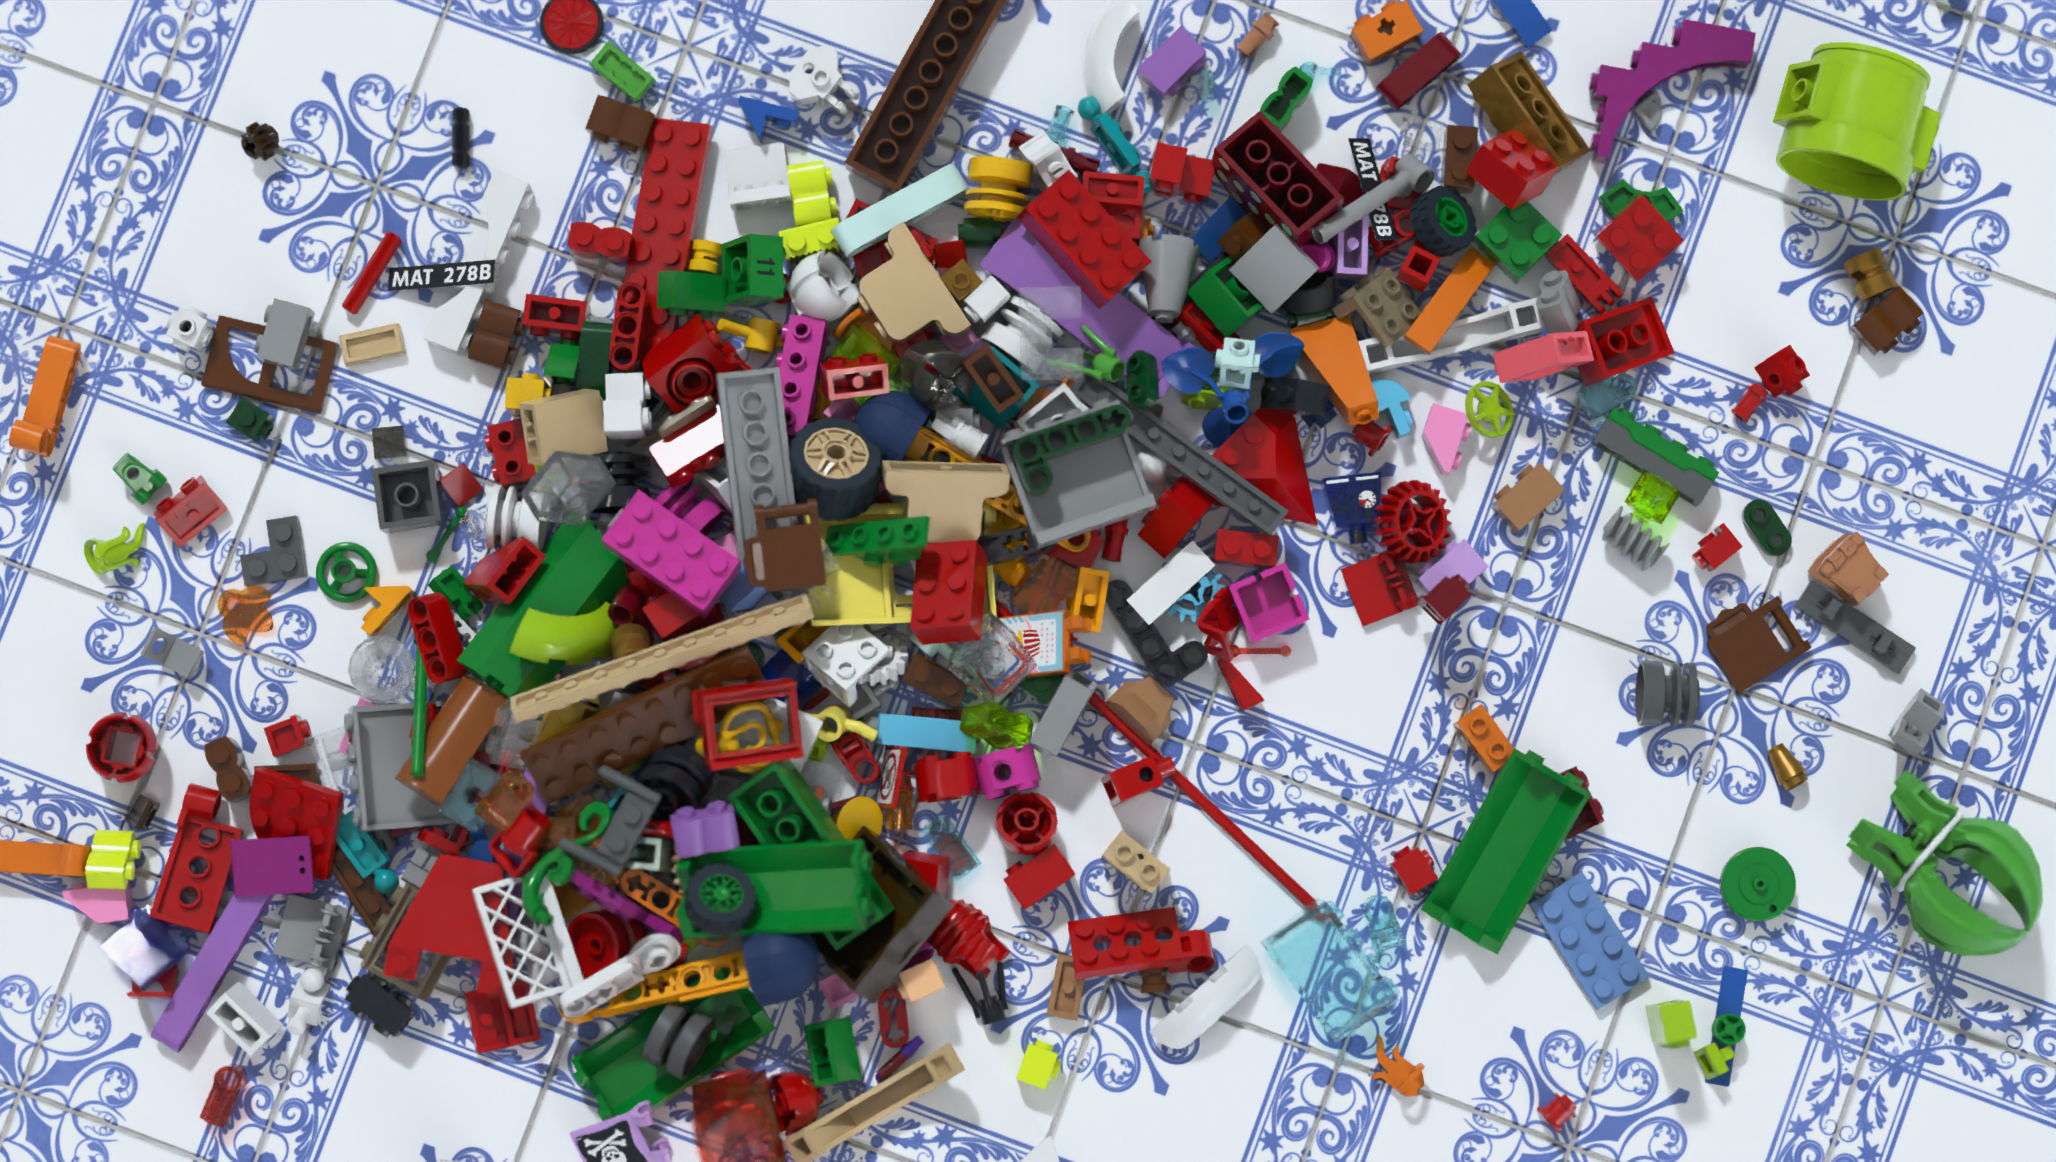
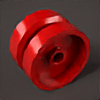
M606 909L577 915L567 928L584 979L591 977L627 956L635 944L645 937L642 926L636 918H632L631 922H628Z

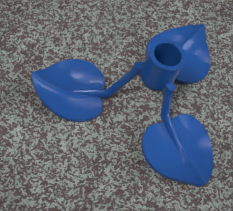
M1270 332L1257 337L1254 340L1256 341L1254 354H1260L1258 368L1260 374L1268 378H1278L1286 375L1296 365L1299 355L1304 348V343L1299 338L1283 332ZM1189 347L1165 357L1162 361V371L1167 381L1175 389L1188 394L1198 393L1204 387L1205 382H1207L1216 393L1218 400L1221 401L1222 407L1209 411L1202 422V430L1205 437L1215 447L1219 448L1252 415L1246 401L1251 397L1250 389H1244L1243 392L1237 389H1229L1222 393L1215 381L1209 377L1215 370V361L1212 355L1205 349ZM1252 372V374H1251L1250 388H1251V384H1252L1254 372Z

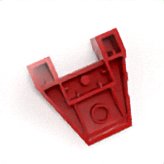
M440 853L388 944L383 975L414 981L419 975L423 951L482 961L476 992L506 997L471 892L473 888L504 880L502 867L498 863ZM492 891L481 894L484 905L497 911L504 897ZM506 900L500 914L509 918L508 900ZM488 914L489 920L491 922L493 916ZM496 919L492 930L495 936L506 941L512 927ZM497 943L499 951H501L503 946ZM506 948L502 955L503 963L515 970L516 954L514 951ZM507 973L510 981L513 975Z

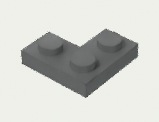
M297 515L266 520L270 551L240 555L244 586L246 587L307 577L300 523Z

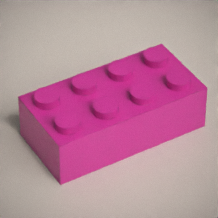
M640 490L636 492L601 539L605 549L704 618L707 617L742 569L739 559Z

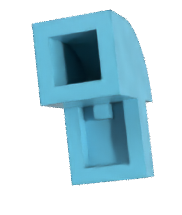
M1378 379L1371 381L1378 400L1379 414L1387 413L1397 440L1408 436L1411 433L1410 426L1414 424L1408 409H1402L1401 405L1408 403L1411 399L1407 390L1392 380Z

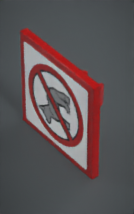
M905 746L885 747L876 803L880 808L896 809L899 790H914V787L904 784V777L906 775L915 776L914 771L903 770L907 747Z

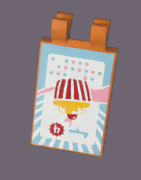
M1066 610L998 617L997 620H984L983 668L993 681H998L1018 661L1004 642L1006 639L1020 657V664L1004 680H1008L1023 665L1022 655L1009 639V636L1012 634L1026 653L1028 660L1026 669L1016 679L1069 674L1070 664L1091 663V650H1082L1080 646L1070 647V634L1091 632V620L1082 619L1080 615L1070 616V612ZM983 673V678L986 681L990 682L986 675Z

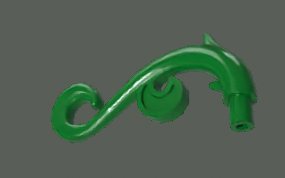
M604 802L588 804L580 813L579 827L582 832L590 834L573 841L585 847L602 837L613 820V811L610 806ZM595 817H601V822L597 829L590 833V822ZM559 846L539 860L530 871L528 877L522 876V904L524 910L534 922H540L545 927L553 924L554 917L548 913L547 907L543 905L544 894L541 893L539 895L543 879L547 875L548 879L555 885H565L572 879L576 870L575 862L569 856L570 854L560 849ZM558 865L556 870H552L553 867Z

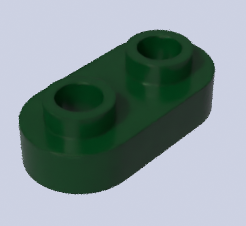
M1138 350L1129 357L1126 364L1128 402L1134 408L1147 411L1154 406L1159 394L1157 360L1154 355Z
M1760 499L1749 502L1743 508L1742 521L1758 546L1766 555L1771 557L1781 556L1786 553L1791 546L1792 538L1773 507L1767 501ZM1756 509L1763 511V520L1755 518L1754 511ZM1773 535H1778L1781 538L1779 546L1772 543L1771 538Z

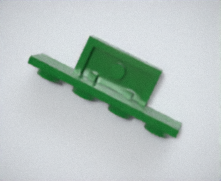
M919 516L828 526L824 556L853 555L864 560V564L871 567H881L883 563L887 562L905 565L908 560H919L921 549L927 546L930 517Z

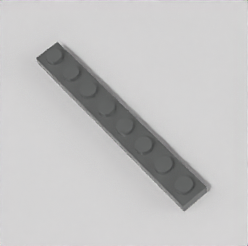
M1082 374L1070 389L1078 400L1090 409L1093 408V403L1102 399L1109 398L1110 402L1119 400L1120 405L1125 407L1130 413L1131 420L1126 430L1131 439L1269 538L1287 515L1288 510L1155 414L1149 410L1142 411L1132 407L1128 402V395L1103 378L1099 381L1092 376Z

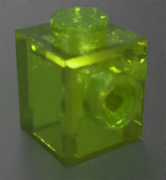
M1643 471L1624 502L1634 510L1632 514L1638 520L1644 523H1648L1651 520L1662 525L1680 493L1665 479Z

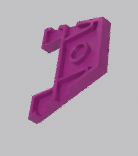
M577 869L575 870L574 876L570 881L578 885L576 889L578 893L597 902L601 907L615 913L628 922H631L632 918H636L656 931L668 934L680 943L683 942L684 938L679 928L669 924L664 919L644 909L610 887Z

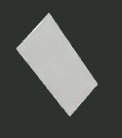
M1192 540L1126 601L1150 625L1207 574L1215 564Z

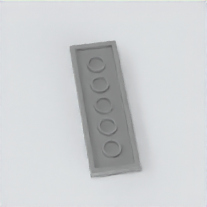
M779 367L715 374L737 559L743 561L746 554L745 541L751 537H758L754 505L763 504V508L795 504ZM797 516L765 520L766 529L798 525Z

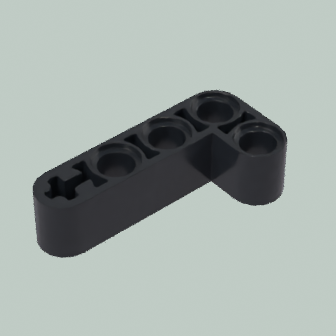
M1113 580L1108 583L1105 600L1106 606L1152 677L1161 686H1174L1205 664L1208 652L1205 646L1198 641L1187 642L1172 652L1153 622L1148 625L1142 618L1143 623L1139 628L1132 629L1128 627L1125 617L1130 613H1137L1136 610L1129 606L1119 614L1117 610H1120L1122 605L1117 599L1111 600L1109 597L1112 595V588L1115 587L1117 591L1123 589L1125 592L1122 599L1127 606L1129 603L1126 600L1133 594V591L1122 580ZM1148 638L1156 640L1159 644V651L1153 655L1146 654L1142 649L1144 640ZM1189 648L1198 649L1202 654V660L1197 664L1189 663L1185 659V651ZM1169 664L1175 668L1176 676L1174 679L1166 681L1160 677L1159 668L1162 665Z

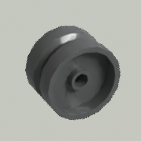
M680 1001L669 1003L662 1011L648 1037L642 1055L643 1060L655 1067H661L667 1062V1073L680 1080H684L689 1076L701 1058L712 1035L715 1020L701 1012H697L690 1017L689 1006Z

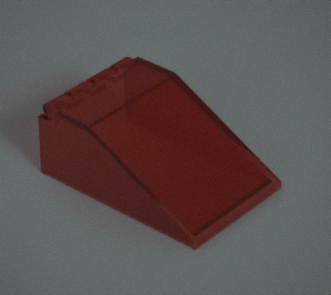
M751 1069L692 1085L694 1138L701 1162H789L766 1069L757 1072Z

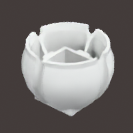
M824 250L811 254L801 260L794 269L790 282L786 284L788 293L799 316L826 319L827 322L838 320L847 315L858 302L856 298L860 296L859 285L851 283L855 276L849 267L837 255L830 251L825 254Z

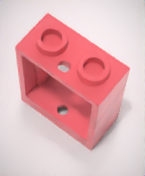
M1587 331L1551 333L1493 353L1495 371L1500 383L1537 380L1594 361Z

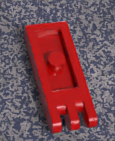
M1568 234L1544 255L1557 271H1567L1574 289L1598 314H1603L1606 311L1603 305L1600 304V299L1609 307L1615 303L1608 294L1609 291L1618 299L1624 295L1621 289Z

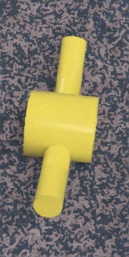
M831 704L819 714L807 713L824 721L818 738L826 742L837 740L846 731L855 732L872 742L876 740L879 731L861 721L853 720L849 710L841 704ZM828 717L836 721L838 729L829 724Z

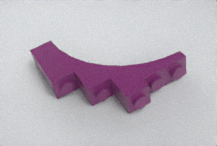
M1683 19L1679 28L1674 27L1671 45L1675 46V48L1642 42L1638 50L1632 51L1629 67L1634 68V70L1601 64L1596 73H1591L1588 90L1593 91L1592 100L1603 102V105L1598 104L1595 115V122L1600 123L1598 134L1593 133L1589 151L1594 152L1593 162L1605 164L1609 158L1615 135L1624 117L1636 102L1654 87L1677 75L1697 69L1713 67L1746 69L1751 63L1756 32Z

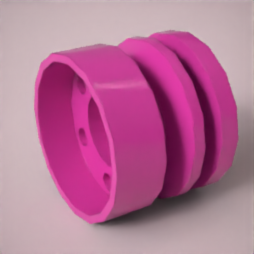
M693 479L684 485H677L674 488H671L670 485L667 486L654 500L704 536H707L714 529L726 512L711 496L698 503L696 500L702 491V487L698 484L688 491L694 481Z

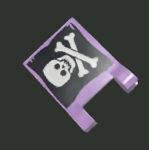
M649 1100L637 1104L625 1114L570 1132V1137L583 1162L672 1161L670 1153L672 1147L668 1138H661L649 1146L641 1127L654 1123L652 1117L654 1110Z

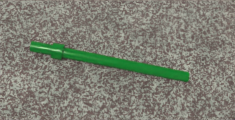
M414 635L416 667L411 776L422 777L424 772L428 676Z

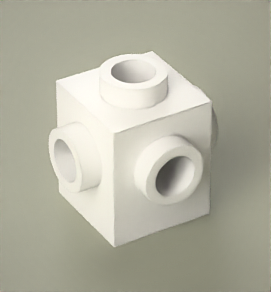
M193 306L190 307L189 311L180 307L177 313L173 312L166 324L168 329L166 334L173 339L172 345L187 353L190 348L201 353L203 347L209 344L213 336L214 325L206 320L208 314ZM190 322L192 325L191 329L188 332H184Z

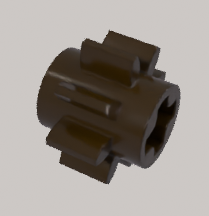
M257 121L245 127L247 132L241 135L243 151L249 157L254 158V160L261 157L263 161H266L275 155L274 150L279 148V135L272 126L267 125V123L259 125Z

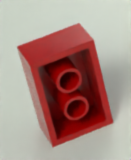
M977 540L927 543L926 548L921 549V557L919 560H916L910 630L922 645L982 640L988 555Z

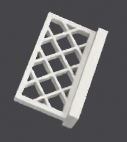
M547 875L543 879L539 895L541 893L544 894L543 905L547 907L548 913L554 917V922L549 927H545L540 923L536 932L519 924L525 913L522 900L510 895L513 886L521 883L522 878L511 877L471 890L510 1009L562 994L584 981L552 883ZM509 886L507 892L501 890V888ZM492 891L504 898L497 911H494L484 905L481 894ZM507 899L523 907L516 922L500 914ZM488 914L493 916L491 922L489 920ZM496 919L513 926L506 941L495 936L492 926ZM516 929L533 937L526 951L509 943ZM541 929H543L545 937L539 934ZM536 939L547 944L550 954L546 961L529 953ZM497 943L503 946L501 951H499ZM506 948L523 956L516 971L503 963L502 955ZM526 958L542 966L536 981L519 973ZM551 958L553 959L555 966L549 964ZM546 969L558 974L561 986L550 989L539 983ZM507 973L513 975L510 981ZM516 978L532 985L528 996L515 999L512 985ZM536 988H538V989H540V990L542 991V992L533 994Z

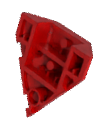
M1259 408L1212 456L1286 508L1288 513L1284 517L1285 520L1289 519L1317 526L1296 419L1293 415ZM1217 500L1216 503L1214 504V506H1219V507H1220V506H1223V507H1226L1225 505H1223V504H1222L1221 502H1219L1218 500Z

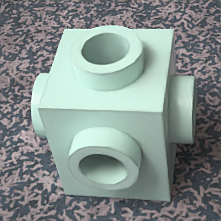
M1225 337L1223 350L1217 349L1215 368H1221L1220 386L1250 389L1252 372L1258 373L1260 354H1254L1256 341Z

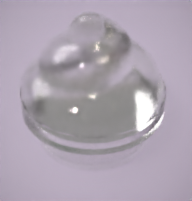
M471 509L465 512V517L460 519V525L466 536L471 540L484 538L486 536L484 531L485 511Z

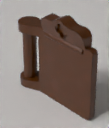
M809 498L805 503L763 508V504L754 505L758 537H751L745 541L746 554L743 559V565L749 574V583L754 587L764 586L766 592L826 585L827 579L816 498ZM809 515L810 524L766 529L765 520Z
M1779 595L1754 611H1751L1745 603H1740L1732 609L1722 610L1717 618L1706 626V632L1710 637L1706 644L1737 692H1743L1812 648L1808 640L1804 641L1783 610L1781 606L1783 602ZM1771 612L1793 646V649L1785 652L1763 618L1765 614Z

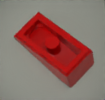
M1219 657L1215 658L1240 711H1246L1264 701V698L1231 662Z

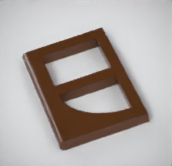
M219 315L201 381L202 387L317 414L322 413L339 347L338 343L308 336L305 346L322 349L323 353L312 396L272 387L277 365L263 362L258 383L246 379L237 370L230 355V328L263 335L266 326Z

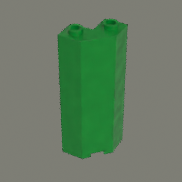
M571 514L567 516L541 550L546 557L511 604H499L457 659L474 677L492 686L498 693L506 697L509 703L512 696L551 683L566 663L565 660L550 659L548 663H542L509 653L528 608L558 616L588 614L599 609L605 602L611 604L618 591L629 581L624 561L604 548L601 540L604 535L597 530L598 526L587 517L583 516L580 520Z
M1514 748L1421 909L1440 923L1460 932L1476 944L1496 954L1501 950L1591 795L1590 791L1581 787L1582 779L1568 771L1563 776L1542 764L1545 758L1530 749L1524 754Z
M863 840L737 847L726 851L708 852L694 857L680 858L676 868L684 893L676 916L684 939L726 937L725 935L713 936V934L701 932V929L694 927L692 921L688 920L686 910H684V898L690 878L694 876L697 870H701L707 865H715V863H721V865L729 864L736 869H741L746 876L750 877L751 883L756 889V902L749 923L746 927L743 926L741 931L731 933L729 936L862 930L865 928L868 916H871L873 912L870 878L872 856L870 852L866 851Z
M729 967L720 968L716 973V980H726L731 974V969ZM700 974L686 982V986L689 988L697 986L701 981ZM745 987L682 1002L690 1007V1017L697 1012H701L715 1020L712 1035L701 1058L689 1076L684 1080H680L667 1073V1062L661 1067H655L644 1061L642 1057L648 1037L662 1011L669 1003L649 1007L573 1058L571 1061L577 1070L573 1073V1076L582 1089L588 1087L596 1097L601 1107L597 1113L602 1121L625 1114L637 1104L647 1100L650 1101L653 1110H656L776 1029L764 1007L756 1000L753 992Z

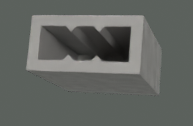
M1072 669L1069 674L1065 675L1029 740L1035 744L1033 748L1046 756H1050L1051 753L1055 756L1058 755L1098 685L1096 682Z

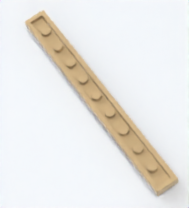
M807 592L510 697L513 717L516 723L524 720H534L543 713L552 710H562L574 702L583 699H593L605 691L624 688L636 680L652 678L659 672L667 669L683 667L690 661L701 657H711L719 651L732 646H742L749 640L760 636L773 635L778 630L791 625H801L808 619L814 618Z

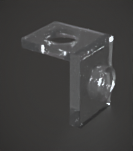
M1412 108L1409 117H1403L1399 133V135L1404 136L1402 146L1438 153L1444 123L1418 118V109ZM1422 127L1432 128L1435 132L1434 141L1429 144L1422 143L1418 138V131Z

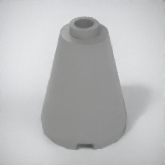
M1161 234V240L1152 241V235L1140 239L1138 247L1152 261L1142 271L1149 315L1154 317L1156 322L1172 323L1173 319L1178 318L1181 314L1200 246L1199 244L1194 246V240L1179 235Z

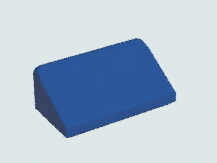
M1231 196L1191 237L1194 240V246L1199 244V254L1209 264L1224 250L1217 243L1219 238L1234 223L1247 215Z

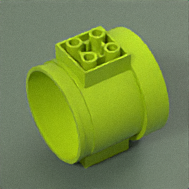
M1831 42L1817 46L1813 50L1811 60L1791 64L1788 67L1773 119L1774 123L1784 127L1776 156L1777 165L1786 174L1806 185L1844 197L1886 201L1904 196L1911 173L1926 170V166L1931 158L1930 152L1933 141L1939 129L1938 123L1941 113L1924 105L1926 91L1929 89L1931 82L1929 73L1909 58L1870 45Z

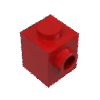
M1407 845L1392 855L1395 861L1389 865L1409 896L1438 879L1431 868L1435 863L1425 849L1420 851L1416 847L1410 850Z

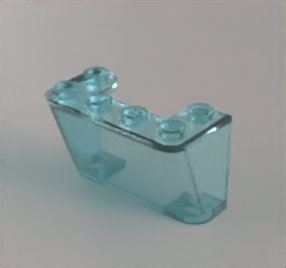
M1317 898L1259 943L1312 1010L1315 1019L1332 1042L1337 1043L1399 1002L1396 995L1400 993V990L1390 977L1387 978L1386 975L1381 976L1378 970L1382 966L1371 952L1367 955L1359 946L1363 943V940L1353 927L1348 930L1342 923L1341 919L1345 916L1339 907L1330 900L1326 902L1321 898Z

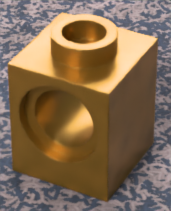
M963 258L941 277L947 289L960 303L983 282Z

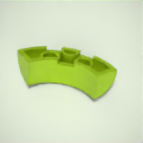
M607 602L599 609L579 616L551 615L528 608L509 653L542 663H548L550 659L565 660L567 665L590 663L591 658L598 656L606 658L612 655L609 640L611 634L619 625L612 622L608 617L607 611L610 604Z

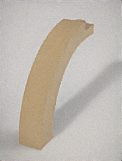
M948 1043L783 1140L795 1162H810L966 1069L951 1043Z

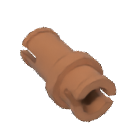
M1264 12L1259 21L1255 20L1251 24L1253 28L1240 44L1236 46V49L1251 60L1252 56L1266 39L1270 40L1274 36L1272 32L1280 24L1271 15Z

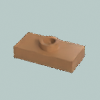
M1058 954L1046 1015L1077 1021L1085 978L1075 979L1073 958L1070 955Z

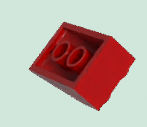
M1653 297L1583 320L1578 323L1574 331H1587L1594 361L1577 366L1585 388L1675 353Z

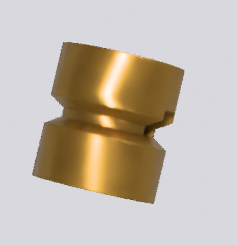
M1880 247L1861 253L1843 263L1849 278L1857 282L1854 289L1860 302L1873 299L1898 286L1891 270H1885L1884 268L1887 261Z
M634 623L624 624L616 628L609 640L614 660L652 647L648 631L645 627Z

